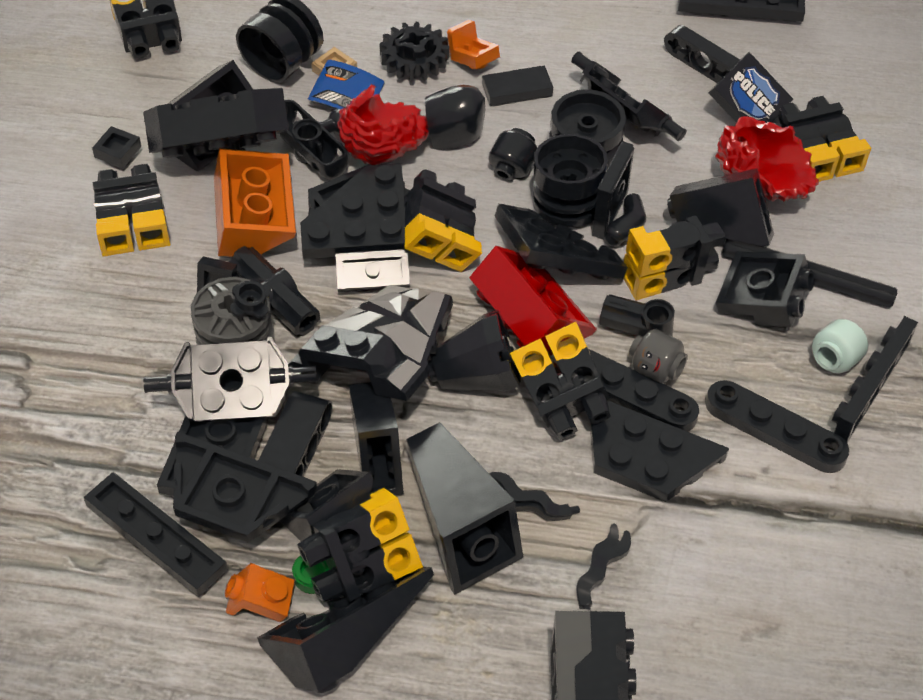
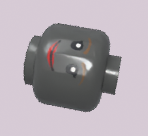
M658 329L648 331L643 337L638 335L629 350V355L633 357V369L663 384L667 383L670 379L676 381L681 375L688 359V355L684 353L682 341Z

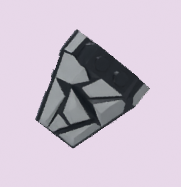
M388 285L364 301L358 308L352 307L328 324L322 325L288 365L293 367L316 365L317 381L331 365L367 371L377 396L408 401L428 377L430 366L427 360L430 354H436L438 343L436 335L445 329L454 303L452 296L435 291L427 292L421 289Z

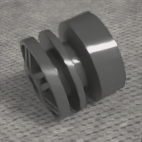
M227 277L219 278L206 284L196 293L191 304V318L196 335V344L266 341L267 337H272L274 341L269 297L266 299V306L269 308V311L265 317L257 318L254 315L249 316L247 314L238 317L233 315L230 310V306L234 303L235 296L232 294V288L236 284L249 281L250 279Z

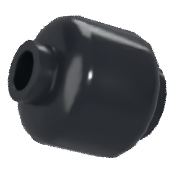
M520 128L501 132L488 157L491 166L494 168V173L499 178L507 181L512 180V178L521 179L526 177L534 164V154L537 150L535 139L530 133Z

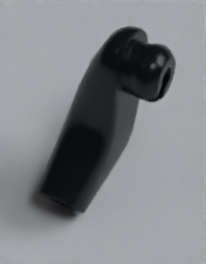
M632 193L625 197L624 215L612 221L606 228L607 232L604 235V239L608 245L612 247L620 246L623 241L628 240L630 229L645 225L646 212L640 195Z

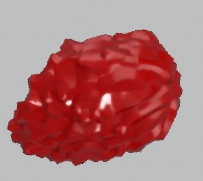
M372 84L361 92L357 98H353L346 108L339 111L340 117L337 122V128L339 129L340 140L345 144L344 147L348 153H351L354 159H360L364 164L379 165L385 162H392L398 157H403L405 152L416 150L427 139L429 131L426 116L420 115L421 109H418L415 105H404L403 102H398L397 104L383 103L379 94L374 95L376 86Z
M743 116L738 119L735 126L727 125L724 127V131L717 144L718 152L715 155L724 175L758 168L764 195L772 202L776 199L783 202L790 199H805L808 193L814 192L815 186L819 185V180L816 178L815 173L816 169L812 168L810 163L812 154L804 150L802 140L795 136L793 126L782 128L772 122L766 123L753 117Z

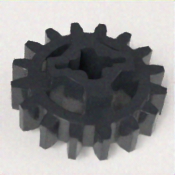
M415 22L414 26L402 23V29L399 30L392 27L391 35L383 34V42L379 44L381 65H387L388 73L397 71L398 79L408 75L410 81H414L416 76H421L423 80H427L428 73L435 76L439 75V68L445 69L447 60H449L448 38L442 37V30L440 29L432 31L431 24H427L423 28L420 27L419 22Z

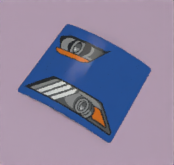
M327 60L308 100L343 109L350 104L353 98H357L361 92L370 87L371 84L376 86L374 95L379 94L385 82L377 76L355 66L335 60Z

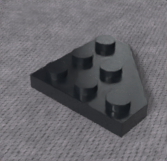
M401 163L365 166L301 221L303 259L335 257V254L405 249L406 205H404L405 192Z
M498 203L494 216L528 266L535 269H544L545 266L558 268L560 271L570 275H575L577 272L587 273L600 280H608L609 277L624 278L628 267L615 250L601 245L599 250H597L596 246L583 240L584 235L561 224L557 225L555 229L552 224L541 219V214L531 209Z

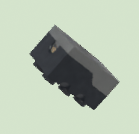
M589 609L555 611L550 648L551 700H632V695H636L637 683L636 669L630 668V655L634 653L633 628H626L625 612L592 611Z

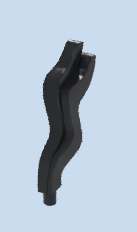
M489 473L515 500L516 512L534 511L549 521L570 519L573 514L580 513L578 505L569 507V504H556L542 490L520 489L515 481L506 473Z
M615 523L611 524L608 537L593 548L590 568L577 581L576 591L579 609L591 610V591L604 581L607 566L614 561L624 558L630 551V532L624 531L623 537L619 541V530Z

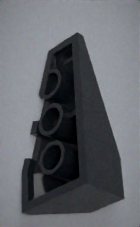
M432 567L418 569L379 588L363 593L361 597L351 602L345 597L332 599L326 602L329 610L308 618L304 612L294 616L257 637L258 642L295 687L315 691V693L327 692L339 684L338 679L353 671L434 576Z

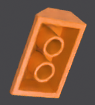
M219 148L214 173L218 256L233 257L234 252L243 246L247 248L253 247L260 254H263L294 238L296 228L289 154Z

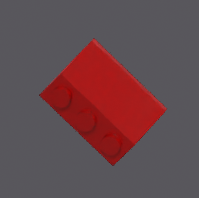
M495 245L469 277L478 288L476 291L477 295L484 302L492 305L495 310H499L506 327L511 329L518 337L516 342L520 348L541 338L549 355L552 356V350L545 336L574 322H577L584 339L593 335L597 330L545 268L535 269L528 266L519 252Z

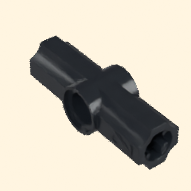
M243 246L234 252L229 262L237 264V277L250 279L266 286L270 290L269 302L271 312L295 335L302 334L305 336L311 332L320 320V311L298 291L297 285L289 272L282 267L276 270L253 247L247 248Z

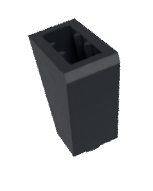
M758 168L678 185L667 200L668 211L672 219L676 218L677 222H686V218L697 216L702 225L716 221L725 233V239L763 247L770 245L774 236Z
M371 382L349 385L352 421L360 471L370 472L374 478L371 494L385 488L394 495H402L404 491L399 434L392 400L388 397L377 396Z

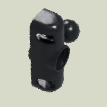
M285 100L289 130L279 134L294 149L295 158L299 162L309 164L315 170H319L321 176L326 179L332 180L341 176L348 165L347 150L330 134L333 132L340 135L337 122L339 121V111L341 109H335L330 113L327 120L318 122L297 102ZM298 111L303 119L294 122ZM337 149H339L343 155L335 159Z

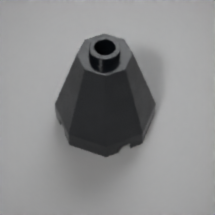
M499 310L483 314L438 346L436 354H431L432 360H428L430 366L429 376L433 383L438 381L442 389L506 391L520 387V373L510 355L514 348L510 346L507 339L510 336Z

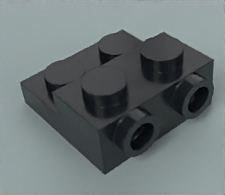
M736 252L716 300L718 312L753 315L756 325L792 327L795 317L801 318L804 314L805 301L803 294L804 291H811L813 289L814 272L812 269H809L805 254Z

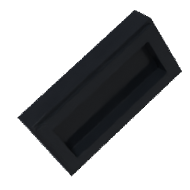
M545 65L482 75V86L490 106L553 96L554 87Z

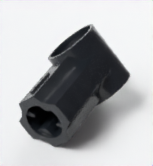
M609 294L604 300L599 324L642 337L653 329H658L673 336L675 310L669 302L662 299L641 303Z

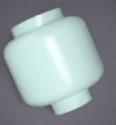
M838 319L829 323L818 332L812 342V351L815 360L822 368L832 373L841 374L852 369L864 358L869 345L867 336L861 327L848 319Z

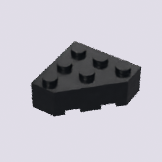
M283 88L245 90L237 92V94L223 96L222 100H220V96L216 95L177 104L175 109L173 104L170 103L158 105L143 112L149 153L162 152L163 158L183 156V151L194 150L195 156L213 154L219 148L246 151L245 148L260 146L262 142L277 140L276 134L289 130Z

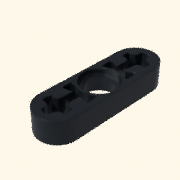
M678 25L664 37V45L673 57L716 83L740 60L683 25ZM701 52H703V53L706 54V56H707V57L709 58V60H710V63H708V62L703 58V56L701 55Z

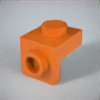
M467 20L448 29L447 36L451 60L469 66L471 69H482L488 63L500 58L499 45L477 38L475 21Z
M250 563L238 574H233L227 583L225 597L229 599L226 613L234 616L240 610L246 609L281 622L288 617L295 580Z

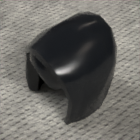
M457 85L426 96V120L434 149L447 150L471 144L480 137L486 109L485 97L477 87Z

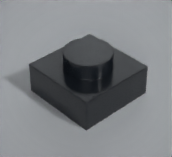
M110 126L92 147L94 157L124 168L141 148L140 137Z
M203 256L197 263V292L206 284L219 278L237 277V264Z

